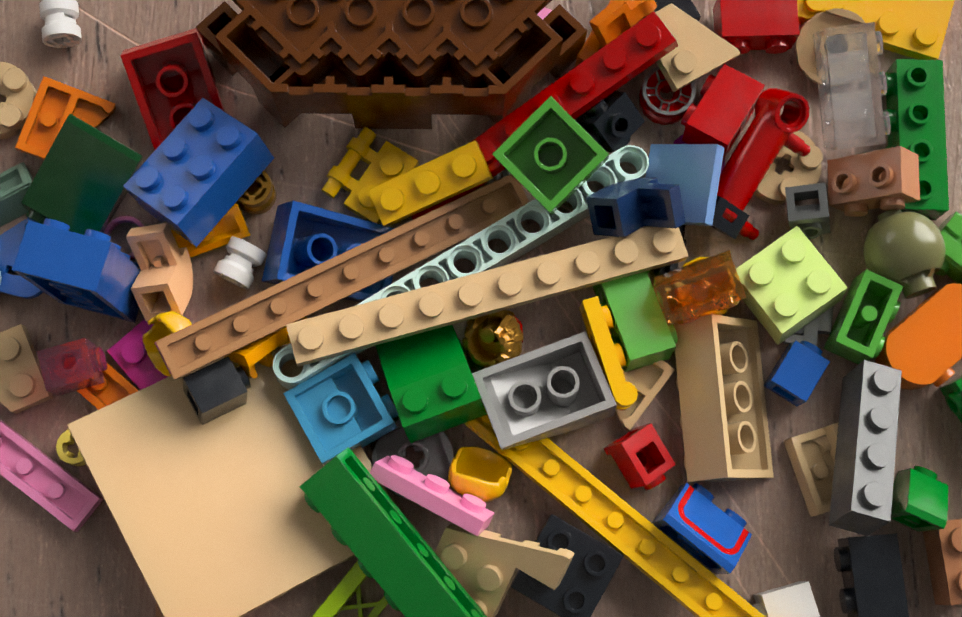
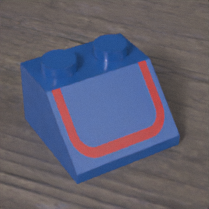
M688 483L681 485L653 520L652 524L713 573L730 574L736 567L752 536L744 528L747 522L731 509L727 508L725 512L712 503L715 497L698 483H694L693 486H690Z

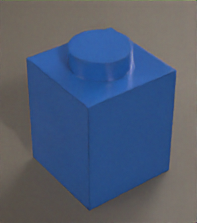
M795 340L785 348L764 383V387L793 405L799 406L807 402L830 361L821 356L822 350L807 341H801L800 343Z

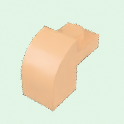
M168 223L131 228L126 239L141 270L131 287V291L145 321L150 320L159 313L170 311L183 315L193 290V270L187 247L178 248Z

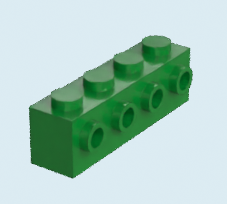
M896 59L889 69L883 73L881 78V94L886 96L887 108L882 115L883 132H887L888 146L885 149L902 146L917 154L920 184V201L905 203V208L901 209V212H916L930 220H937L949 210L943 60Z

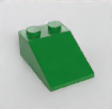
M453 325L375 345L398 416L410 443L487 415Z

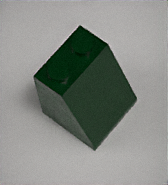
M69 114L21 201L23 207L29 210L26 217L40 224L44 223L45 218L57 220L69 225V231L82 235L85 234L86 229L103 233L128 193L123 185L141 167L143 156Z

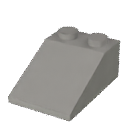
M586 331L472 373L501 450L575 431L614 416L617 406Z

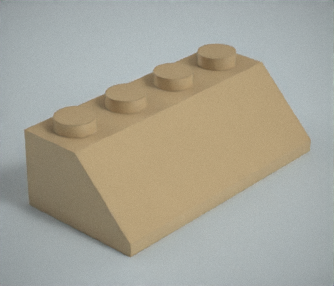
M710 314L673 322L678 337V343L675 344L676 348L674 349L677 368L676 385L680 399V426L683 431L684 467L687 473V482H722L774 478L757 321Z

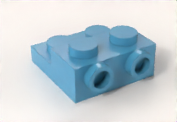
M355 353L283 393L324 466L347 447L351 450L358 446L363 448L398 428L393 418L398 416L392 400L388 394L380 397L373 385L380 381L372 365L369 360L361 363Z

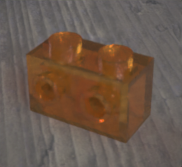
M730 250L654 277V291L668 326L677 322L678 324L692 322L701 317L702 313L713 309L720 311L737 305L740 302L739 300L746 298L744 286Z

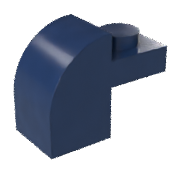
M656 177L619 182L586 197L594 235L626 237L643 226L676 229L686 223L679 184L658 183Z

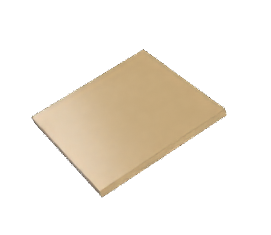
M289 344L283 345L282 347H277L272 352H270L273 356V359L282 348L288 346ZM222 357V358H220V359H218V360H216V361H214V362H212V363H210V364H208V365H206V366H204V367H201V368H199V369H197V370H195V371H193V372H191V373H189V374H187V375H185V376H183V377H186V376H188V375H190V374H192V373H194V372H196V371H198V370H200V369H202V368H205V367H207V366H209V365H211V364H213V363H215V362H217V361H219V360H221V359H224V357ZM291 359L283 364L281 373L287 377H296L302 372L303 365L297 367L296 361ZM231 361L235 368L239 366L238 363ZM259 361L255 364L258 377L255 379L248 377L251 387L247 389V403L204 425L200 423L183 391V377L173 381L172 377H167L67 424L163 617H243L355 556L348 546H344L336 540L331 532V525L321 513L312 510L304 498L305 493L299 486L324 465L321 463L283 394L290 389L283 387L278 382L272 367L264 366ZM358 446L351 450L370 473L373 466L363 448ZM378 483L382 487V489L387 493L384 486Z

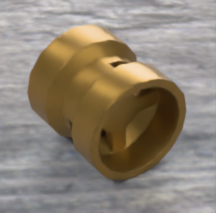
M263 171L238 199L243 210L250 214H263L275 204L276 191L268 174Z

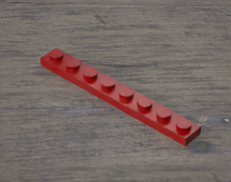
M655 11L474 139L481 149L492 177H495L505 169L492 154L550 96L575 120L678 47L677 40ZM486 182L411 217L413 220L475 191Z

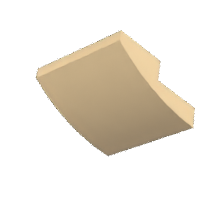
M838 423L784 440L810 517L830 511Z

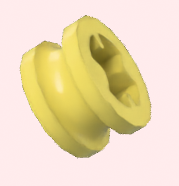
M69 429L66 430L57 440L56 451L61 460L73 466L86 465L80 451L78 452V457L73 458L75 454L67 450L68 445L74 444L75 441Z

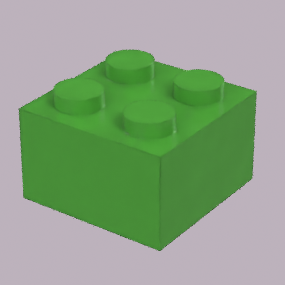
M552 96L492 154L551 215L609 159V154Z

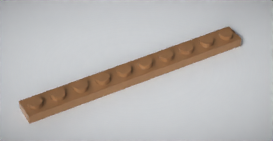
M511 174L170 334L156 341L155 345L173 381L286 327V324L297 322L470 238L529 203V200L520 183Z

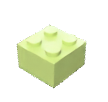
M798 226L732 271L735 280V291L777 345L840 302L848 288Z

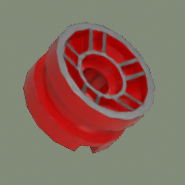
M657 66L644 78L638 97L639 106L644 116L652 122L661 125L674 124L682 120L686 110L693 103L696 94L695 82L673 92L671 100H665L661 97L660 91L662 93L673 91L659 66Z

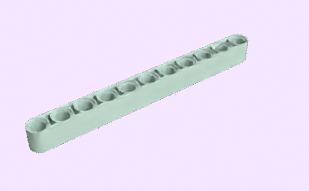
M627 145L610 154L609 159L566 200L572 205V212L562 213L556 210L551 215L534 199L357 305L421 288L420 283L427 278H433L441 283L511 263L590 215L586 197L594 192L588 188L587 182L597 181L605 188L619 182L643 178L649 167V158L646 152L638 146ZM629 162L636 167L637 173L628 174L624 172L620 167V163ZM526 219H532L540 225L541 230L536 233H529L523 229L521 222ZM492 239H501L507 244L508 250L503 253H496L489 248L487 243ZM466 258L474 264L475 269L469 273H461L455 268L454 262L458 259ZM289 344L275 355L272 368L278 382L283 387L292 389L353 353L357 355L367 348L303 365V370L298 376L287 377L281 373V368L285 362L291 359L295 360L292 346Z

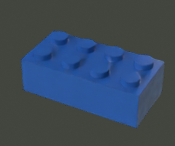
M45 218L43 224L28 220L12 267L14 272L59 303L135 323L139 306L131 291V287L141 270L137 263L130 261V255L120 251L121 246L110 242L111 237L99 231L86 229L85 234L82 235L69 231V225L57 220Z

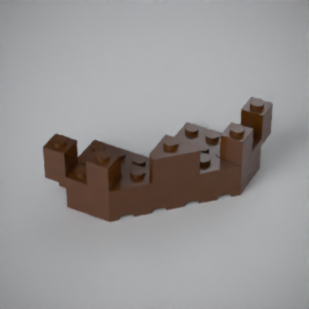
M232 0L242 10L241 13L237 14L224 1L196 26L206 50L232 76L238 72L253 87L259 103L284 128L301 113L352 114L355 129H363L364 127L369 129H432V115H487L494 123H497L530 100L531 88L548 72L557 78L577 59V55L585 43L588 31L560 4L544 19L540 18L537 14L552 0Z

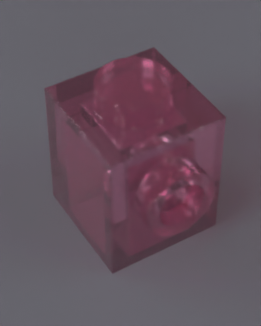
M86 338L37 351L46 391L54 395L60 396L105 383L102 371L107 370L104 352L100 346L96 347L94 343Z

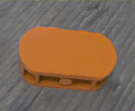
M947 284L938 291H935L884 335L886 337L884 346L875 361L878 364L902 371V389L916 390L932 383L939 387L955 374L951 367L962 358V284Z

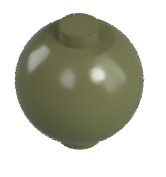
M891 209L880 214L877 217L879 222L870 228L863 245V257L867 269L902 285V291L906 299L921 296L937 288L933 275L942 268L946 248L943 235L936 224L926 216L911 211L901 212V210Z

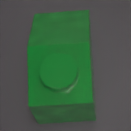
M921 466L898 471L893 483L891 520L917 532L944 529L948 516V485L936 480L938 475L935 472Z

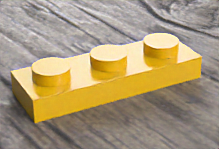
M474 140L369 189L368 192L382 225L387 228L489 181L493 177L478 143Z

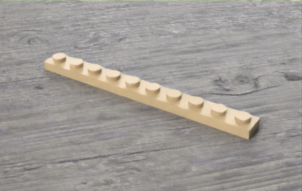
M645 227L636 230L626 237L612 236L293 322L286 324L295 361L297 367L682 262L689 256L679 227L676 229Z

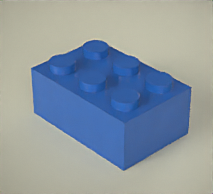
M202 98L123 187L145 211L162 223H168L170 229L197 247L272 162L274 157L258 133Z

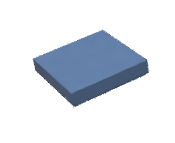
M651 144L649 167L645 178L656 177L658 183L679 184L686 222L683 225L712 226L724 147L718 144Z

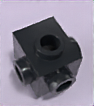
M614 91L575 119L606 152L612 153L626 146L630 142V137L645 122L626 92Z

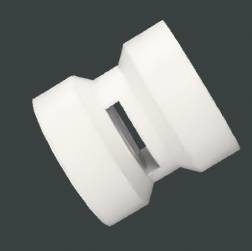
M42 0L39 3L40 17L45 21V26L41 29L42 42L47 46L55 48H67L78 45L81 42V28L76 24V19L79 17L78 2L76 0Z
M231 236L226 246L230 256L226 255L224 259L219 260L213 272L232 284L249 289L254 280L252 274L254 269L251 267L262 265L267 254L255 245L238 237Z

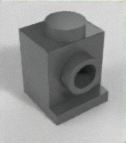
M825 182L785 187L790 230L798 226L808 239L817 238L821 234L831 233ZM819 198V204L795 206V201Z

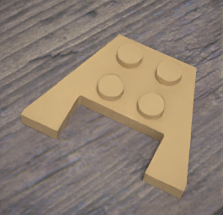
M454 523L445 528L435 550V554L487 617H496L518 569L555 590L561 583L575 554L563 548H559L557 551L540 547V543L529 540L518 542L501 538V534L486 530L476 536Z

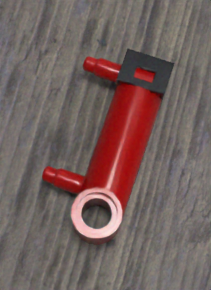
M769 88L763 91L757 98L755 103L756 116L720 173L713 224L710 227L733 239H736L738 234L750 240L758 238L759 230L747 221L750 215L744 212L751 197L783 145L802 157L807 156L811 150L810 146L803 139L794 134L802 129L809 118L810 108L808 101L802 95L778 88ZM784 105V110H783L782 114L780 115V110H781L782 106Z

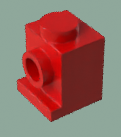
M651 423L632 428L629 432L603 448L607 455L611 454L631 489L644 487L647 491L658 486L666 480L664 473L676 465Z

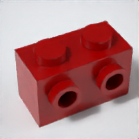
M716 0L713 7L714 33L736 47L741 54L748 53L750 50H765L769 54L783 53L793 47L800 35L797 0Z
M724 64L717 76L710 74L700 91V95L703 97L699 104L695 105L692 103L686 110L681 124L685 126L682 141L687 144H718L724 147V161L753 115L755 103L764 91L765 85Z

